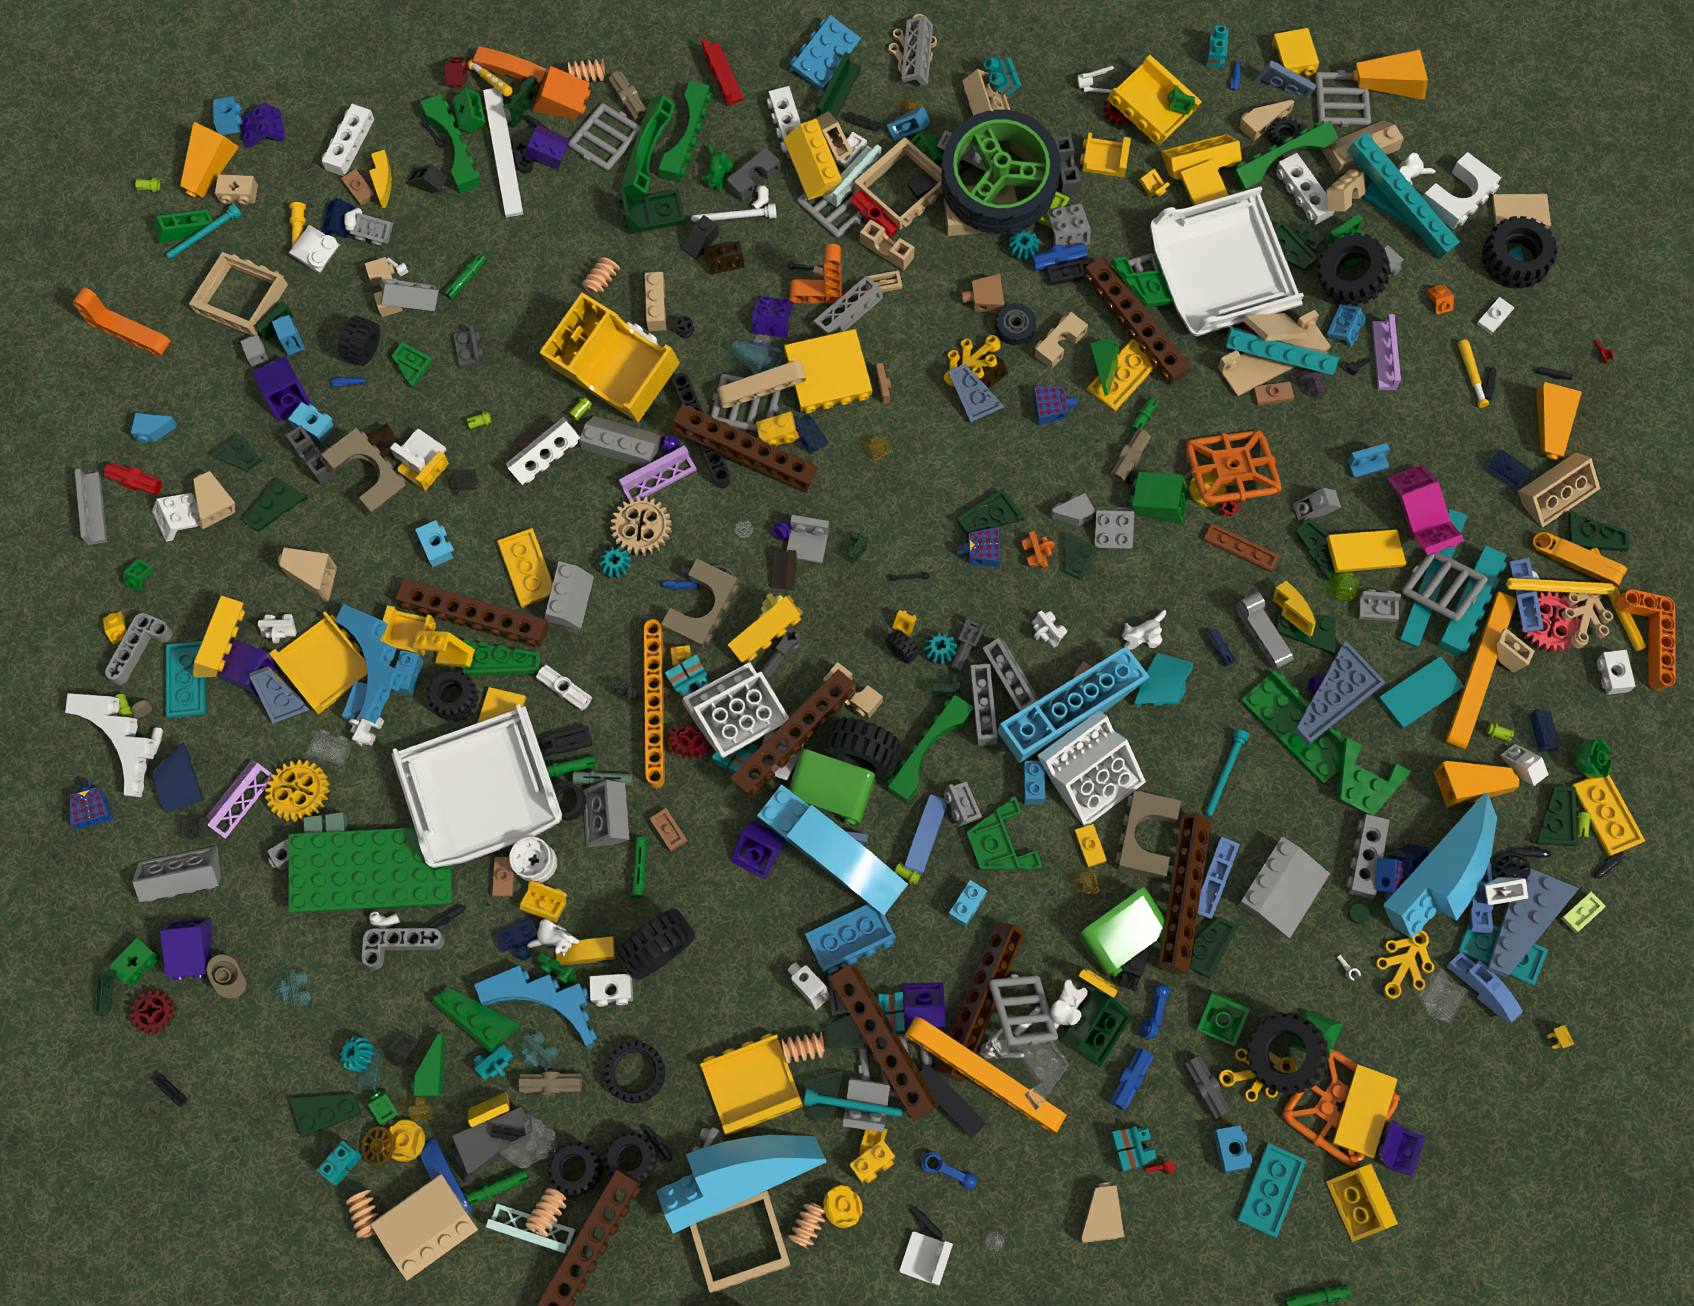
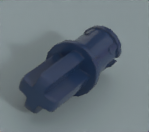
M1217 629L1210 631L1207 636L1216 649L1215 653L1218 652L1225 667L1229 666L1230 662L1231 664L1234 663L1236 659L1227 647L1229 644L1224 642Z

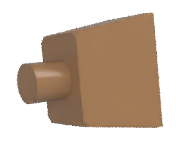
M1000 274L973 280L971 291L962 292V302H973L975 312H1000L1001 308L1004 307Z

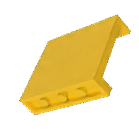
M1151 55L1120 86L1114 88L1107 98L1113 106L1158 146L1181 126L1202 102ZM1175 85L1179 86V93L1195 97V103L1189 115L1169 110L1167 97L1169 91H1173Z
M856 329L784 345V354L788 363L801 361L806 376V381L794 385L800 405V413H812L818 408L829 409L840 403L841 405H847L857 399L864 401L872 395L873 390Z
M323 612L325 615L324 619L280 652L274 649L269 653L317 714H320L353 688L355 681L362 682L368 677L366 659L360 655L362 650L355 642L351 644L348 640L350 635L344 628L340 630L337 626L339 623L335 622L336 618L333 614L329 617L326 612Z
M772 1033L761 1037V1041L753 1043V1041L746 1042L738 1050H734V1048L722 1052V1056L717 1058L715 1056L707 1057L703 1060L704 1063L700 1064L726 1136L803 1107L777 1034L774 1036Z

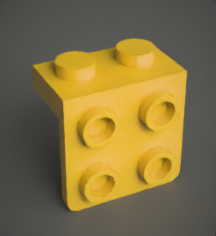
M438 451L419 474L403 462L398 467V472L426 491L449 463L445 454Z

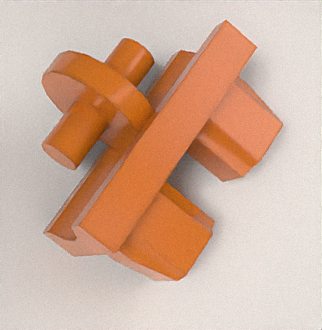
M1035 531L1029 532L1030 537L1022 540V545L1026 552L1032 549L1035 551V554L1027 556L1029 566L1031 568L1040 565L1043 568L1048 567L1044 552H1046L1047 556L1052 555L1051 549L1055 547L1054 542L1048 541L1047 537L1041 538V543L1040 537L1036 535Z

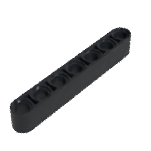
M677 373L673 377V385L680 404L692 406L697 411L704 413L687 374ZM681 382L685 383V385L679 386L678 384ZM686 398H692L690 401H685ZM697 442L716 487L721 489L728 487L730 475L722 454L711 448H705L704 445ZM713 460H718V461H719V462L716 463V464H712V463H711V461H713ZM721 475L726 476L722 480L718 479V477Z

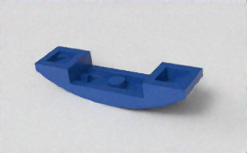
M434 1138L425 1143L420 1156L431 1180L442 1174L469 1213L473 1210L464 1192H462L437 1139Z

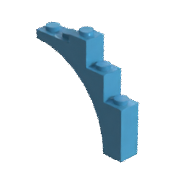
M343 604L335 622L344 626L355 636L364 653L368 671L367 692L359 717L376 724L390 696L391 690H399L406 673L389 666L397 648L380 641L388 624Z
M519 965L474 984L480 1002L484 1006L509 1000L533 1001L546 1005L561 1013L575 1026L587 1048L595 1046L594 1040L597 1039L593 1027L590 1029L588 1027L587 1021L590 1019L586 1009H581L589 1005L587 999L590 996L586 987L582 988L579 983L557 992L560 990V986L556 978L552 979L550 975H546L528 983V981H531L527 970H523Z

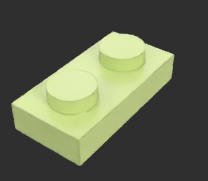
M1590 892L1561 919L1576 934L1606 906Z

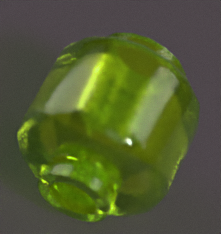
M1352 572L1340 573L1334 580L1333 594L1341 601H1349L1356 597L1360 581Z

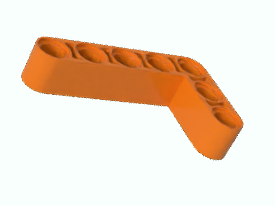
M827 244L824 247V280L795 279L790 281V301L794 303L834 304L842 297L841 247L839 245Z
M82 287L72 302L85 321L91 326L161 357L171 342L165 335L106 309L98 296L88 288Z
M1628 590L1617 596L1614 603L1619 611L1648 617L1649 685L1653 690L1661 691L1672 686L1676 680L1675 603L1669 597L1637 590Z

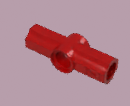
M858 191L852 197L850 203L865 217L866 223L870 219L885 228V233L889 238L898 231L899 228L883 213L882 207L874 204L862 191ZM870 213H875L878 217H872Z
M110 462L104 468L105 478L119 482L128 489L134 491L138 489L156 496L162 488L161 479L149 476L135 467L130 466L127 468Z

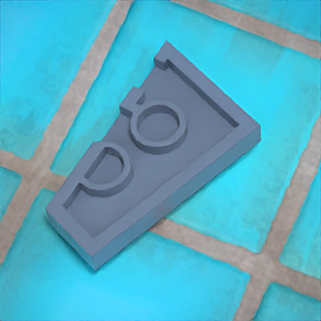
M1272 60L1255 76L1253 81L1257 83L1260 81L1269 83L1268 86L1273 88L1280 86L1286 92L1305 98L1316 87V84L1310 80L1299 76L1294 71L1288 70Z
M967 364L948 371L970 422L1005 407Z
M269 667L249 673L250 679L272 724L309 710V706Z

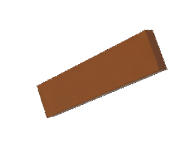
M1212 523L1202 540L1270 573L1280 556Z

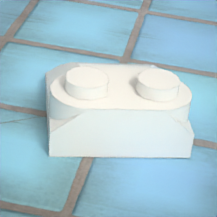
M309 225L289 254L320 274L340 247V244L337 243L334 237L325 235Z

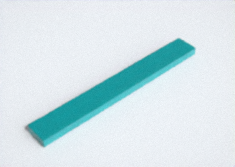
M1449 509L1450 521L1461 533L1467 515ZM1456 546L1440 550V553L1452 559ZM1433 559L1425 571L1417 593L1422 595L1444 563ZM1445 576L1428 599L1436 602ZM1414 600L1399 642L1415 648L1419 647L1432 613L1431 608Z

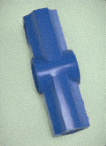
M1082 242L1066 247L1056 245L1049 251L1031 255L1033 269L1039 271L1046 269L1047 266L1086 259L1088 255L1086 246Z
M1141 1048L1136 1050L1129 1066L1125 1068L1119 1079V1085L1110 1100L1113 1106L1124 1111L1128 1108L1134 1093L1140 1088L1145 1078L1144 1074L1154 1057L1150 1052Z

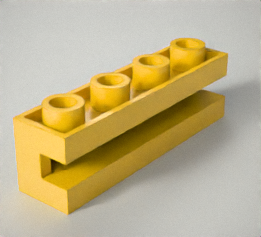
M790 595L785 596L728 644L741 662L746 660L751 662L758 656L757 651L761 648L763 650L768 648L775 636L780 638L787 632L786 627L790 624L794 626L801 620L800 616L803 612L799 607H796Z

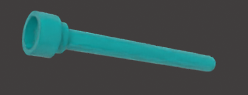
M233 203L228 207L229 209L226 210L225 214L166 253V257L168 259L175 257L229 219L233 220L242 216L241 212Z
M1235 729L1233 733L1234 744L1205 811L1207 816L1213 815L1240 747L1248 741L1250 734L1244 730Z
M806 1089L804 1105L806 1106L820 1103L898 1117L903 1114L900 1108L818 1095V1092Z

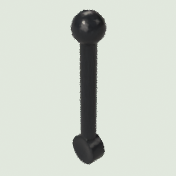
M423 120L421 122L422 127L426 128L430 132V134L438 142L437 145L439 147H443L444 141L440 140L436 136V134L428 126V121Z
M792 262L788 264L791 270L794 268L814 270V266L795 265ZM820 265L819 267L822 268L824 272V265Z
M927 572L917 575H891L890 581L914 578L928 579L930 575Z

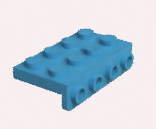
M832 15L827 20L825 18L818 26L820 28L819 31L812 33L809 38V44H804L799 51L801 53L799 57L795 56L789 64L791 65L789 70L791 73L796 71L821 91L832 78L844 53H851L861 40L858 35Z
M869 904L805 934L824 975L827 973L829 975L835 974L840 970L839 967L857 963L858 958L865 956V958L870 957L876 953L875 950L881 947L887 949L894 945V941H896V936L885 915L883 916Z

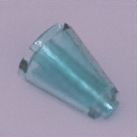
M741 338L734 341L731 346L732 354L754 375L781 366L783 358L780 357V353L782 351L775 346Z

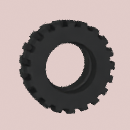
M1513 216L1509 220L1504 219L1499 224H1496L1482 249V262L1486 263L1484 268L1487 272L1490 271V276L1493 279L1499 280L1498 283L1502 285L1505 283L1507 287L1513 288L1517 286L1518 289L1524 288L1525 285L1531 287L1535 283L1541 282L1555 262L1558 252L1557 241L1555 237L1551 236L1553 234L1551 230L1545 228V224L1536 222L1537 219L1534 218L1527 219V216H1520V218ZM1509 243L1524 245L1532 252L1534 260L1519 261L1514 259L1506 251L1505 245Z
M1355 232L1354 235L1347 233L1342 238H1339V236L1335 238V242L1332 244L1329 242L1325 246L1327 250L1321 252V259L1317 262V275L1327 296L1331 297L1336 303L1341 302L1342 305H1349L1351 303L1352 306H1358V303L1361 302L1364 305L1369 303V299H1376L1378 297L1377 293H1382L1385 290L1384 284H1388L1390 280L1389 275L1391 274L1390 262L1383 245H1380L1376 238L1372 239L1371 235L1364 234L1362 236L1359 232ZM1364 258L1370 261L1369 270L1358 280L1343 281L1337 277L1340 267L1350 259Z
M842 717L831 723L822 750L825 756L869 770L875 774V779H884L889 777L894 771L901 751V744L898 738L893 736V733L886 731L881 726L879 727L874 723L865 722V720Z
M670 909L651 919L636 932L632 933L618 947L616 957L632 979L641 980L666 965L688 947L695 938V932L679 910Z
M1281 1012L1276 1013L1275 1016L1269 1015L1265 1017V1021H1259L1255 1025L1257 1028L1254 1032L1251 1031L1249 1035L1251 1037L1250 1042L1246 1044L1248 1049L1246 1059L1250 1063V1071L1255 1074V1078L1264 1086L1285 1094L1302 1093L1307 1088H1313L1315 1086L1314 1083L1323 1078L1322 1073L1328 1067V1064H1326L1327 1059H1329L1328 1044L1323 1037V1033L1314 1023L1294 1013L1284 1014ZM1282 1034L1298 1036L1306 1047V1058L1303 1065L1292 1073L1278 1071L1273 1067L1269 1059L1271 1044Z

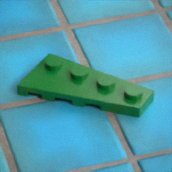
M464 639V643L475 649L470 667H463V673H466L468 676L538 674L540 670L541 655L538 652L508 649L506 646H492L484 642L476 643Z
M449 987L433 998L435 1006L489 1052H492L519 1029V1023Z

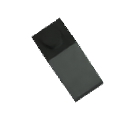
M429 164L413 169L406 184L429 193H435L444 189L447 176L435 166Z
M703 215L692 227L682 250L696 260L704 252V248H707L719 236L718 225Z

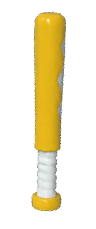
M473 59L468 61L467 67L470 70L476 71L480 77L504 96L512 94V88L488 70L473 63Z
M1463 339L1459 341L1458 347L1479 401L1477 405L1479 408H1484L1489 405V401L1485 399L1481 387L1482 382L1468 340Z

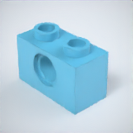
M303 402L300 403L288 418L294 428L301 425L307 434L320 444L326 440L335 428L332 423L333 419L326 413L321 414L313 405L309 404L307 406Z
M435 520L415 529L432 567L453 559L451 552L454 549L451 542H446L444 538L447 533L443 525L439 526ZM435 541H440L438 545H432Z
M970 880L949 912L948 918L966 928L986 897L987 890Z

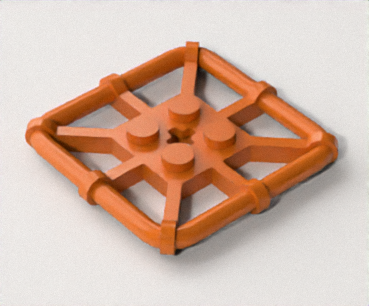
M1247 431L1233 434L1221 433L1218 436L1196 438L1187 441L1186 452L1192 468L1190 470L1191 475L1195 478L1199 495L1203 502L1208 504L1239 499L1240 501H1245L1247 498L1279 494L1282 490L1281 481L1275 466V457L1272 456L1267 439L1262 431ZM1250 439L1245 447L1231 448L1229 442ZM1257 442H1260L1264 457L1252 459L1249 451ZM1222 443L1225 449L1214 451L1204 445ZM1194 450L1211 458L1213 464L1199 466ZM1267 466L1272 480L1257 473L1255 467ZM1215 472L1217 480L1206 491L1201 474ZM1254 480L1268 488L1245 491L1242 481ZM1236 483L1238 492L1214 495L1222 484Z
M1333 1049L1330 1059L1327 1061L1331 1077L1330 1085L1325 1092L1316 1085L1310 1089L1321 1097L1316 1106L1311 1109L1292 1111L1304 1092L1293 1093L1285 1105L1282 1117L1290 1126L1312 1140L1316 1147L1320 1146L1344 1164L1357 1167V1164L1364 1159V1155L1359 1153L1355 1155L1354 1151L1346 1149L1347 1156L1324 1140L1331 1126L1337 1130L1342 1111L1338 1112V1107L1335 1104L1336 1102H1343L1345 1104L1349 1087L1337 1078L1333 1058L1353 1072H1355L1357 1065L1342 1053ZM1395 1091L1384 1127L1395 1112L1398 1101H1400V1097ZM1315 1114L1325 1121L1326 1124L1319 1135H1317L1294 1117Z

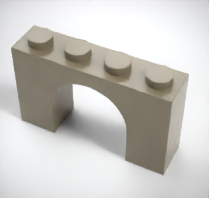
M355 428L322 453L320 460L331 473H334L345 463L353 459L366 460L375 467L378 474L377 483L360 496L357 501L367 515L371 516L403 491L406 484L404 478L393 471L391 463L380 456L379 449L367 441L368 437L366 434Z
M696 559L688 577L689 580L709 589L713 593L715 603L712 610L703 617L691 618L670 608L661 626L662 629L698 647L704 648L705 644L709 645L713 637L711 633L714 628L717 629L722 620L720 616L723 611L726 612L731 603L729 599L732 595H736L739 585H737L738 579Z
M1134 790L1132 796L1129 795L1126 806L1130 808L1129 815L1125 814L1123 826H1126L1125 833H1121L1119 840L1122 849L1121 852L1117 851L1115 863L1118 864L1117 870L1160 880L1166 878L1170 857L1143 850L1136 842L1134 831L1140 822L1148 819L1175 824L1178 820L1180 800Z

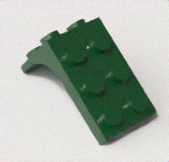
M620 186L621 192L618 193L624 226L629 228L630 234L686 223L679 189L636 197L626 194L624 187Z

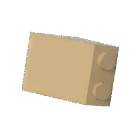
M284 548L282 554L279 555L278 563L287 577L324 602H329L337 566L329 554Z

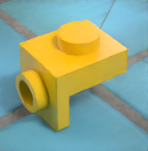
M1152 169L1138 179L1149 197L1161 196L1166 192L1165 188L1170 185L1168 182L1163 183L1155 169Z
M120 611L103 618L104 630L112 644L121 642L127 632L125 618Z

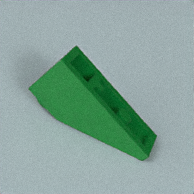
M208 209L159 215L155 218L153 232L159 244L175 242L197 233L212 223L213 220Z
M1112 337L1090 343L1105 396L1109 395L1118 366L1117 355L1120 354L1118 344H1113Z
M437 1034L415 1074V1080L411 1082V1093H414L413 1096L416 1098H442L446 1039L443 1034Z

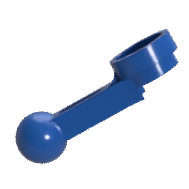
M1160 983L1155 986V998L1151 1017L1144 1019L1140 1025L1139 1034L1147 1040L1155 1038L1158 1034L1159 1026H1161L1165 1001L1170 994V989L1166 984Z
M927 1152L921 1158V1167L928 1173L942 1172L961 1181L962 1186L969 1190L975 1188L978 1183L975 1174H964L946 1165L935 1152ZM930 1157H935L937 1160V1165L933 1169L927 1166V1160Z

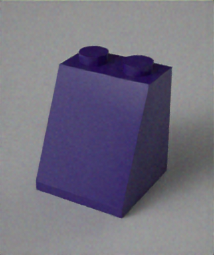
M286 356L252 372L279 422L290 417L301 402L307 406L311 404Z
M234 640L229 655L225 654L223 658L226 661L223 671H218L217 676L259 697L249 673L265 667H269L274 672L278 664L268 652Z
M211 918L175 921L161 929L160 936L166 978L173 977V980H181L186 978L185 976L193 975V978L206 976L207 964L211 960Z

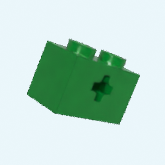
M465 88L452 99L459 129L474 133L486 123L479 93Z
M137 937L108 968L122 982L131 987L142 979V974L147 969L149 970L155 966L160 956Z

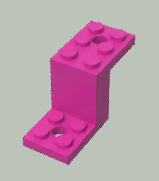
M1423 464L1387 478L1389 485L1399 496L1411 536L1427 555L1436 554L1447 547H1455L1464 541L1460 531L1450 521L1439 482Z

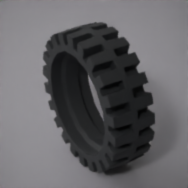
M630 1041L629 1043H623L620 1047H616L610 1053L605 1063L604 1078L609 1090L615 1097L626 1103H643L652 1099L662 1088L665 1081V1065L661 1055L651 1045L640 1041ZM630 1053H641L648 1056L655 1068L652 1083L640 1092L623 1090L615 1078V1069L618 1062Z

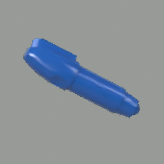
M1236 61L1233 78H1231L1230 89L1235 91L1240 85V61Z
M339 377L331 380L332 387L360 385V383L366 382L364 378Z
M664 581L662 587L672 590L697 588L699 584L693 581Z

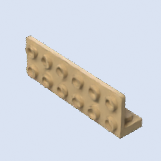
M1315 310L1300 317L1297 322L1307 332L1304 339L1278 340L1324 351L1329 350L1331 347L1316 326L1319 315ZM1236 350L1221 358L1218 369L1236 396H1240L1254 389L1255 386H1259L1296 367V365L1246 352L1240 355Z

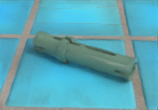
M591 770V772H573V784L580 783L594 786L605 780L624 782L625 785L632 786L633 781L632 773H596L594 770Z

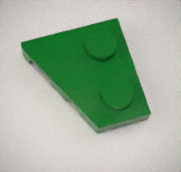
M401 342L392 354L393 360L413 389L433 363L431 357L404 342Z
M543 953L537 958L540 965L539 968L547 974L552 972L557 975L556 979L563 984L568 982L573 985L576 980L573 968L570 966L565 968L560 965L559 961Z

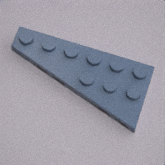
M1346 640L1339 649L1294 730L1307 746L1386 683Z
M1531 869V875L1526 880L1528 899L1508 902L1487 970L1507 978L1579 888Z

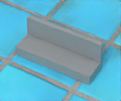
M381 278L380 286L383 289L382 305L435 311L439 291L435 285Z

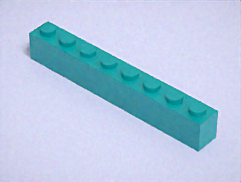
M1367 132L1352 143L1347 152L1439 260L1460 243Z

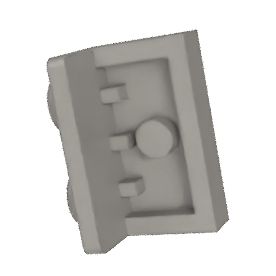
M358 213L354 230H350V234H354L355 239L363 241L366 238L372 239L371 243L382 246V243H389L393 222Z
M1372 589L1362 591L1359 596V619L1397 622L1399 620V600L1401 594L1394 591L1376 592Z
M967 782L955 786L953 784L947 786L944 790V798L950 804L952 817L959 826L982 818Z

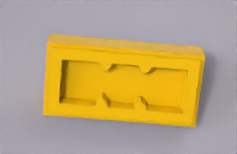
M1094 824L1075 829L1074 832L1087 868L1105 863L1107 860Z

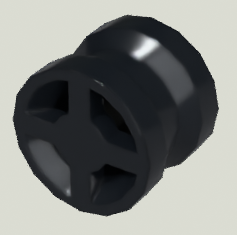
M685 315L676 319L675 327L678 336L682 338L690 337L694 333L692 319Z

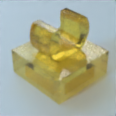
M908 98L904 114L921 106L925 107V102Z
M876 435L869 438L871 443L868 446L871 456L875 461L891 452L885 436L879 439Z
M1086 871L1080 873L1081 878L1074 880L1075 883L1082 882L1083 885L1081 889L1077 890V893L1096 894L1100 892L1095 873Z
M416 1097V1106L409 1107L408 1115L412 1121L433 1119V1110L430 1105H427L424 1097Z

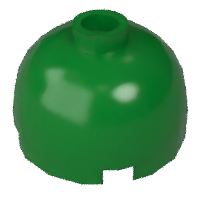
M1603 739L1585 741L1576 750L1574 764L1580 773L1588 778L1598 779L1607 777L1612 768V760H1608V754H1611L1610 748Z

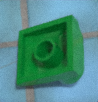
M1212 992L1197 1031L1235 1046L1250 1012V1007L1223 994Z
M1304 1009L1301 1016L1314 1023L1321 1030L1328 1044L1327 1051L1329 1052L1330 1059L1343 1023ZM1291 1034L1289 1047L1306 1053L1304 1042L1298 1036Z

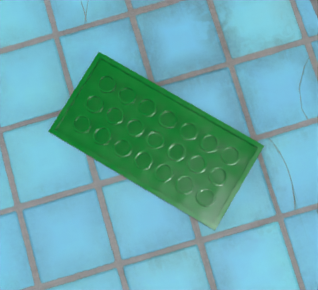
M415 828L289 834L290 914L452 905L451 865L433 868L425 862Z

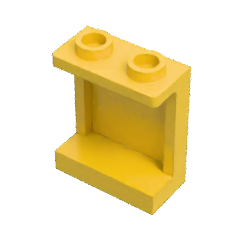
M1308 28L1274 34L1271 44L1273 50L1277 49L1283 67L1294 71L1299 76H1309L1317 72L1319 60Z
M1088 133V139L1084 138L1082 149L1086 151L1085 154H1081L1080 164L1083 165L1082 171L1125 177L1131 138L1124 137L1122 143L1091 138L1092 133Z
M387 606L383 622L388 625L380 641L397 648L398 651L403 650L424 656L427 650H415L413 648L417 631H435L436 622H434L432 615L423 617L399 612L395 607Z
M417 631L413 644L415 650L437 651L435 663L440 666L470 667L475 649L449 632Z

